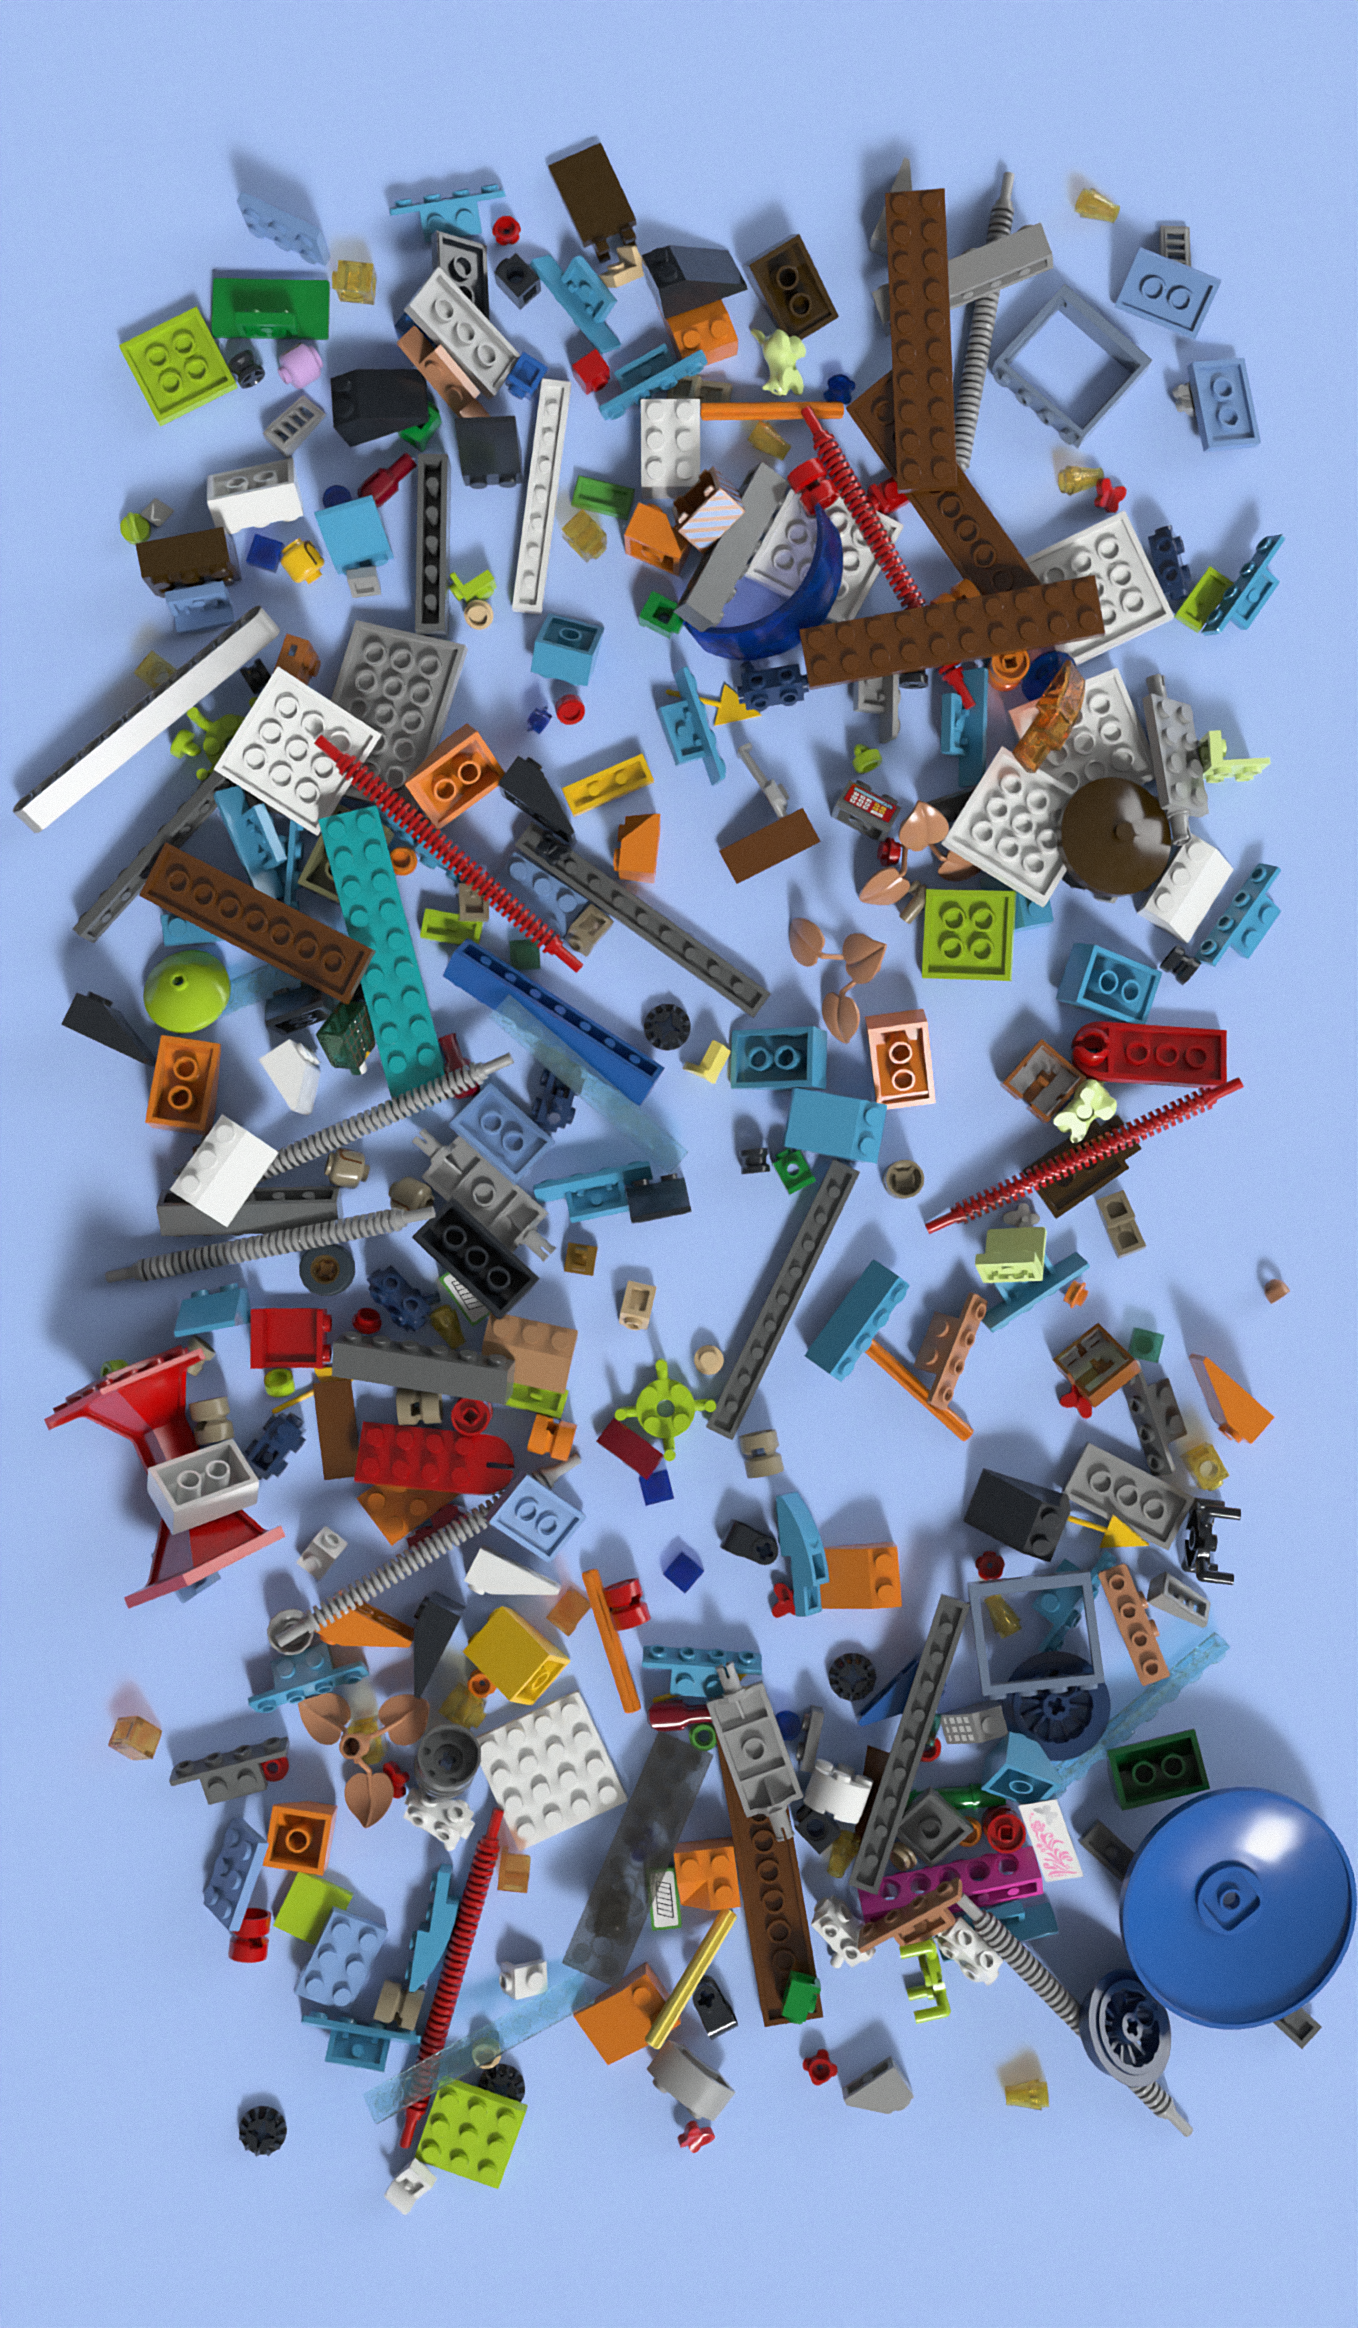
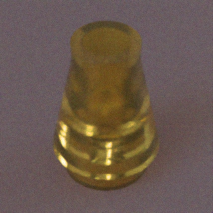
M1083 188L1074 208V212L1079 213L1081 218L1107 221L1112 224L1116 221L1120 211V205L1113 203L1094 188H1090V190Z
M759 420L747 441L753 444L751 447L774 456L781 461L784 460L792 447L769 422L764 423Z
M1067 465L1065 469H1061L1058 473L1059 490L1062 494L1067 493V495L1071 496L1095 487L1097 480L1104 478L1103 470L1101 467L1091 468Z
M445 1304L428 1315L431 1319L430 1325L443 1338L451 1350L466 1343L456 1309H452L450 1304Z
M1001 1594L991 1595L984 1599L995 1634L998 1633L1001 1639L1022 1629L1019 1623L1021 1619Z
M840 1830L841 1835L831 1846L829 1864L826 1871L835 1878H843L845 1871L856 1857L860 1847L861 1839L848 1830Z
M1035 2079L1013 2086H1005L1007 2106H1018L1042 2111V2108H1050L1047 2081L1040 2082V2079Z

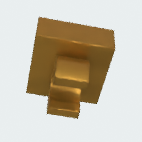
M568 1242L564 1272L594 1276L598 1247Z

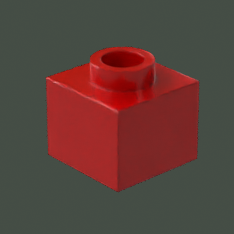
M596 348L572 365L573 377L586 395L593 391L598 392L608 384V380H610L609 366Z

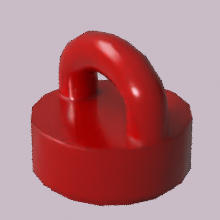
M567 694L556 702L555 713L561 723L573 725L584 717L585 706L579 696Z

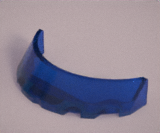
M819 503L814 506L817 519V541L812 563L801 585L782 606L757 621L734 627H709L702 633L688 622L684 621L682 623L705 652L727 659L759 661V659L775 655L779 656L800 645L799 629L822 625L832 609L841 586L843 548L838 529Z

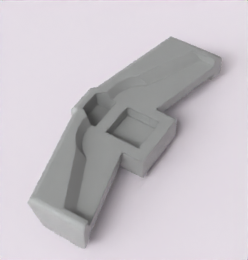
M750 742L740 746L737 750V758L741 759L759 784L778 819L787 816L788 802L786 800L789 799V795L781 783L777 785L773 778L768 781L749 754L753 747Z

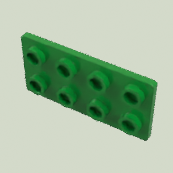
M213 279L212 335L214 338L329 339L330 282L328 280Z

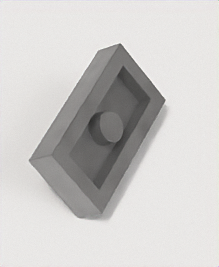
M811 1705L809 1713L804 1712L801 1730L806 1731L804 1742H798L795 1760L800 1761L801 1771L813 1773L825 1714L823 1707Z

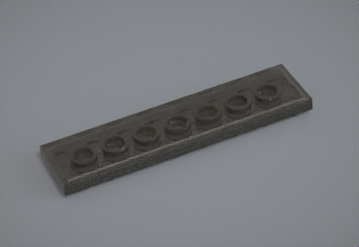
M658 1731L562 1959V1964L618 1989L714 1754L667 1733Z

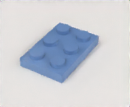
M241 191L236 201L248 231L259 239L266 237L274 241V244L286 252L292 250L300 254L301 258L313 265L317 262L326 267L331 255L320 228Z
M1139 247L1114 307L1196 339L1222 279Z
M1245 358L1192 362L1187 366L1203 452L1257 447L1261 443Z
M516 852L512 854L493 883L495 885L497 882H500L501 886L498 890L505 887L507 889L504 893L505 896L511 892L513 894L510 898L511 901L517 897L519 901L516 905L525 904L521 910L525 911L529 908L531 911L527 915L530 917L535 913L537 916L533 920L536 922L541 918L543 921L539 926L542 927L545 923L549 925L545 931L548 933L552 928L554 932L551 936L554 938L558 933L561 941H563L570 926L579 917L588 903L587 899ZM495 903L491 908L495 910L498 905Z
M491 1083L449 1124L451 1129L514 1186L555 1144V1141L547 1133L540 1129L536 1123Z
M522 1470L484 1518L488 1523L550 1564L587 1516Z
M232 1818L229 1829L225 1832L224 1844L219 1857L215 1861L214 1873L209 1886L205 1890L203 1902L229 1931L240 1930L269 1843L242 1818Z
M332 1906L293 1988L294 1994L349 2013L388 1933L387 1926Z

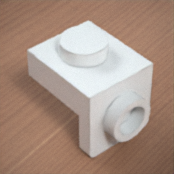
M324 1526L296 1563L320 1581L348 1543L330 1528Z
M542 1959L513 1965L508 1961L501 1962L499 1984L503 1993L518 2000L548 1992L547 1962Z
M414 2158L397 2172L384 2193V2197L403 2215H406L411 2211L416 2200L433 2187L437 2177L429 2171L426 2165Z

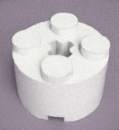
M817 1759L803 1801L807 1806L823 1815L827 1811L834 1814L833 1819L847 1823H858L874 1781L863 1775H855V1768L847 1764L838 1763V1766L834 1767L828 1761Z

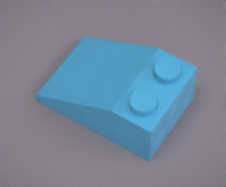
M372 495L314 512L338 575H347L346 570L370 565L372 567L383 566L388 563V560L394 558L384 523Z
M1074 943L1056 999L1124 1023L1146 1024L1163 972L1094 944Z
M814 1026L732 1030L731 1089L792 1091V1088H799L811 1091L826 1090L827 1031Z
M792 1088L782 1146L861 1163L877 1164L888 1105Z
M236 1283L220 1286V1293L209 1294L208 1289L190 1292L191 1298L182 1300L174 1335L176 1338L251 1323V1306L247 1288L238 1289V1284Z

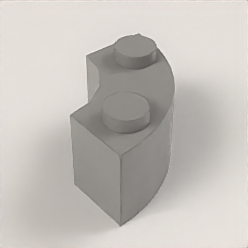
M671 2040L665 2043L646 2068L654 2078L652 2081L654 2086L662 2093H670L675 2099L686 2106L687 2111L698 2120L704 2117L715 2121L736 2093L718 2070L702 2062L686 2045Z

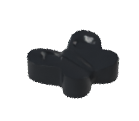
M551 831L543 832L540 843L535 848V854L539 857H545L547 863L551 866H555L558 860L568 859L572 853V848L569 845L557 844L555 842V837Z

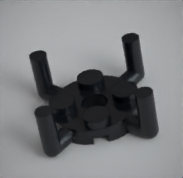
M1195 1497L1189 1509L1186 1530H1190L1189 1540L1185 1539V1556L1181 1563V1568L1185 1572L1196 1573V1578L1200 1582L1233 1585V1573L1219 1572L1218 1564L1210 1563V1552H1216L1218 1543L1217 1534H1212V1528L1215 1518L1240 1521L1241 1509L1225 1507V1501Z

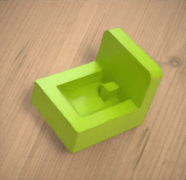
M488 569L464 585L455 572L449 574L452 582L449 585V589L457 601L463 599L466 605L473 600L488 599L493 595L494 589L497 588L495 579Z

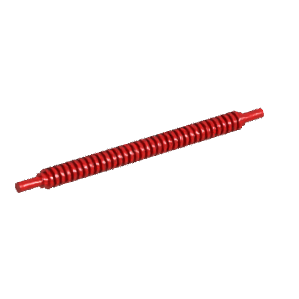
M811 406L803 408L800 413L814 436L812 439L814 442L813 449L818 451L816 454L818 458H821L823 465H825L824 467L829 472L828 476L837 485L838 491L841 492L840 497L844 499L845 506H848L847 510L849 513L853 512L851 517L856 519V526H860L858 528L860 533L865 532L862 537L864 540L868 539L866 541L868 547L872 546L870 551L875 553V560H879L877 564L879 567L884 566L881 571L883 574L887 573L885 575L887 581L891 580L889 582L890 587L896 586L892 591L894 594L899 593L896 596L898 601L903 600L900 603L901 607H906L904 610L922 607L926 603L925 599L918 600L922 597L920 591L916 592L919 589L918 586H911L915 582L914 579L909 578L911 576L909 571L904 572L907 569L906 565H900L903 563L901 557L897 558L900 555L897 550L893 551L896 547L894 544H890L892 542L891 538H885L888 533L886 530H883L885 527L882 523L878 524L881 520L879 516H876L875 509L871 510L873 508L871 502L867 503L869 498L864 496L866 494L864 489H860L862 486L860 482H857L856 475H853L854 471L850 468L849 462H845V455H841L843 452L841 448H838L839 444L837 441H834V435L829 434L827 430H823ZM960 663L942 666L938 673L939 675H946L941 679L943 682H947L949 686L952 685L955 692L961 695L965 710L975 706L976 703L962 680L964 678L962 674L964 669L962 666L956 668Z
M323 735L316 739L314 744L336 763L335 767L339 769L338 773L343 776L347 772L344 779L349 781L353 778L350 783L352 786H356L359 783L357 787L359 792L365 788L363 792L365 797L371 793L372 795L369 798L371 802L378 799L375 805L379 808L383 804L384 806L381 808L383 813L389 809L390 811L387 814L389 818L395 814L396 816L393 819L395 823L402 820L399 824L400 828L403 829L407 825L408 827L405 830L407 834L413 830L414 832L411 835L413 839L419 835L420 838L417 840L419 844L426 841L423 846L424 849L427 850L431 846L432 848L429 851L431 855L437 851L438 854L435 856L437 860L443 856L444 859L441 862L443 865L450 862L447 867L448 870L451 871L455 867L456 870L453 872L455 876L461 872L462 875L459 877L461 881L467 877L468 880L465 884L469 886L473 883L472 891L479 888L480 890L477 893L479 897L485 893L486 896L483 898L485 902L491 898L492 901L489 905L493 907L496 903L498 905L495 908L496 912L503 909L504 911L501 914L503 918L509 914L510 916L507 919L509 923L515 919L516 922L512 926L516 928L520 924L522 926L518 930L520 933L526 929L528 931L524 935L526 938L532 934L534 936L530 940L532 943L539 940L540 942L536 947L540 949L544 945L545 948L542 950L544 954L546 952L551 956L555 954L575 973L583 967L584 964L562 946L563 942L559 939L560 935L558 933L553 938L551 935L554 930L551 928L547 933L545 930L549 925L545 923L542 927L539 926L543 920L539 918L535 922L533 920L537 916L535 913L529 917L527 915L531 911L529 908L522 911L521 909L525 904L521 903L517 906L516 903L519 901L517 897L511 901L510 898L513 896L511 892L505 896L504 893L507 891L505 887L498 890L501 886L500 882L493 885L492 883L495 880L493 876L487 880L486 878L489 875L487 871L481 875L480 873L484 868L479 866L476 870L475 866L478 864L476 861L469 864L468 862L471 860L469 855L463 859L462 857L465 855L463 850L457 854L459 846L455 845L452 849L451 846L454 842L450 839L445 843V840L448 838L445 834L439 838L441 834L439 829L433 833L432 831L436 826L431 824L427 827L430 822L427 818L421 822L424 817L421 813L415 817L417 813L415 808L408 811L412 806L410 803L403 806L406 801L403 797L397 801L399 797L397 792L391 796L394 789L389 787L387 790H384L388 785L386 782L379 785L381 781L379 776L373 780L375 776L373 771L367 775L366 773L369 770L367 766L360 769L363 765L361 760L355 764L357 760L355 755L343 754Z
M1237 1077L1213 1089L1201 1087L1198 1089L1199 1095L1196 1091L1191 1092V1097L1188 1094L1183 1096L1184 1101L1181 1097L1176 1099L1177 1105L1174 1101L1169 1102L1171 1109L1165 1104L1162 1106L1163 1112L1160 1108L1154 1109L1156 1116L1150 1111L1147 1113L1149 1119L1144 1114L1140 1116L1142 1122L1138 1118L1133 1119L1134 1126L1129 1121L1126 1123L1127 1129L1124 1125L1119 1126L1120 1132L1116 1128L1112 1129L1113 1136L1108 1131L1104 1133L1106 1139L1102 1135L1097 1136L1098 1143L1095 1138L1090 1139L1092 1146L1086 1141L1083 1143L1084 1149L1080 1145L1076 1146L1077 1153L1071 1148L1068 1150L1070 1156L1066 1152L1061 1153L1062 1160L1059 1155L1054 1156L1055 1163L1051 1158L1047 1160L1049 1166H1046L1045 1162H1041L1042 1169H1039L1037 1165L1033 1166L1034 1173H1032L1030 1168L1027 1169L1026 1173L1028 1176L1026 1177L1023 1172H1020L1018 1174L1021 1179L1018 1180L1016 1175L1012 1176L1013 1183H1011L1009 1178L1004 1180L1006 1186H1003L1002 1182L997 1183L998 1190L992 1185L990 1186L991 1193L986 1188L983 1190L985 1194L983 1197L980 1192L976 1193L978 1197L976 1200L971 1195L969 1196L971 1202L968 1203L966 1198L963 1199L964 1206L962 1207L959 1201L956 1202V1206L950 1208L951 1212L925 1223V1227L930 1235L955 1222L957 1224L962 1222L967 1224L969 1223L966 1218L968 1216L971 1221L976 1220L974 1213H977L980 1218L983 1216L981 1210L988 1214L990 1213L988 1207L991 1206L992 1210L995 1211L997 1210L995 1204L998 1203L1000 1208L1003 1207L1002 1200L1004 1199L1008 1205L1011 1203L1009 1197L1012 1196L1014 1201L1018 1200L1017 1193L1023 1198L1025 1197L1024 1190L1028 1194L1033 1193L1032 1186L1035 1191L1040 1190L1039 1183L1043 1188L1047 1186L1045 1180H1048L1049 1184H1053V1176L1059 1181L1061 1180L1060 1173H1062L1064 1178L1068 1176L1066 1170L1074 1174L1076 1173L1075 1166L1078 1171L1083 1169L1081 1163L1084 1164L1085 1168L1090 1166L1088 1160L1092 1164L1097 1163L1096 1156L1102 1161L1104 1160L1103 1153L1108 1158L1111 1156L1110 1150L1114 1154L1119 1153L1118 1146L1121 1151L1125 1150L1124 1143L1128 1147H1132V1139L1135 1144L1140 1143L1139 1136L1144 1141L1147 1140L1146 1133H1148L1149 1137L1155 1136L1153 1130L1157 1134L1161 1133L1160 1126L1166 1131L1169 1129L1168 1123L1171 1127L1176 1126L1175 1119L1181 1124L1184 1122L1183 1117L1186 1121L1191 1119L1190 1113L1193 1117L1198 1116L1197 1109L1200 1114L1205 1112L1204 1106L1207 1110L1213 1109L1212 1105L1216 1104L1218 1099L1244 1088L1243 1083Z
M493 1807L486 1835H482L481 1840L477 1842V1848L474 1852L475 1856L472 1859L473 1863L470 1866L471 1871L468 1873V1879L463 1891L464 1894L459 1905L460 1909H458L457 1913L458 1917H456L452 1930L451 1940L446 1952L447 1955H445L444 1959L445 1963L442 1966L438 1986L433 1998L434 2001H432L431 2005L432 2009L429 2012L425 2032L423 2033L412 2078L409 2083L410 2086L408 2087L403 2104L406 2119L398 2144L402 2148H410L417 2120H420L422 2115L426 2114L433 2083L438 2071L437 2068L440 2064L439 2060L442 2057L446 2037L449 2032L448 2029L453 2017L452 2014H454L461 1983L466 1971L465 1968H467V1960L470 1957L474 1937L479 1925L478 1922L481 1918L480 1914H482L485 1904L484 1899L487 1897V1891L492 1879L491 1876L494 1872L493 1868H495V1861L498 1857L497 1853L500 1850L497 1836L504 1810H500L499 1807Z

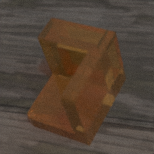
M570 1585L549 1610L546 1619L569 1637L577 1628L579 1621L591 1608L590 1601Z
M138 1715L119 1717L108 1746L133 1761L153 1759L162 1736V1730Z
M503 1846L497 1890L519 1893L528 1892L530 1855L509 1853V1847Z

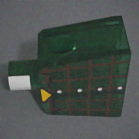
M340 1001L317 1031L316 1036L331 1066L349 1069L350 1073L355 1076L362 1075L368 1069L365 1060L374 1049L376 1043L366 1002L350 1001L348 1005Z

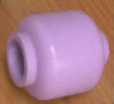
M298 343L279 356L281 367L277 368V371L286 385L291 383L295 388L302 389L321 376L320 368L323 367V363L313 346L310 345L308 347L303 343Z

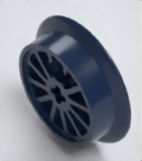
M1061 1651L1040 1653L1024 1661L1015 1669L1008 1681L1033 1679L1037 1675L1040 1678H1045L1044 1673L1049 1670H1053L1049 1677L1091 1673L1093 1670L1092 1665L1088 1661L1077 1655ZM1098 1683V1688L1091 1690H1080L1078 1686H1071L1067 1688V1692L1049 1693V1689L1037 1690L1039 1697H1021L1019 1692L1006 1693L1007 1698L1002 1699V1712L1008 1732L1023 1734L1027 1738L1038 1742L1050 1761H1065L1076 1758L1089 1751L1100 1740L1107 1728L1111 1703L1106 1683ZM1087 1693V1703L1069 1701L1074 1697ZM1056 1699L1061 1703L1059 1707L1054 1706L1053 1708L1048 1705L1049 1701L1055 1702ZM1022 1702L1038 1704L1020 1712ZM1070 1708L1087 1710L1084 1719L1080 1720L1069 1712ZM1041 1712L1031 1727L1028 1728L1025 1725L1024 1719ZM1066 1716L1078 1724V1727L1070 1733L1063 1720ZM1048 1717L1046 1736L1037 1734L1036 1731ZM1054 1720L1059 1721L1064 1733L1063 1736L1053 1737Z
M1116 1969L1104 1975L1097 1985L1086 1994L1080 2008L1079 2031L1083 2047L1089 2059L1101 2072L1112 2076L1127 2086H1148L1161 2076L1169 2060L1171 2026L1167 2010L1145 1988L1133 1970Z

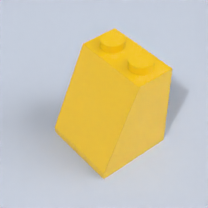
M501 1606L488 1616V1622L481 1631L475 1632L469 1638L468 1646L462 1652L509 1701L533 1706L571 1660L515 1610Z

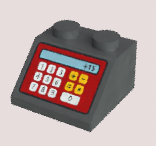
M849 780L835 804L831 817L879 843L884 842L902 807L897 805L898 801L886 794L879 796L872 792V788L868 784L856 780V782Z

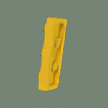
M642 753L561 789L573 817H576L654 783V778Z

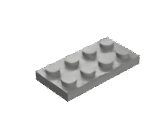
M439 266L431 272L403 309L437 346L442 345L488 400L496 395L504 384L507 375L511 373L521 356Z
M1086 1442L1061 1493L1069 1496V1500L1109 1521L1114 1514L1140 1537L1167 1551L1195 1497L1089 1442Z

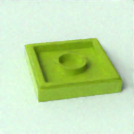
M298 1872L273 1926L314 1945L332 1906L346 1911L354 1893L314 1874Z

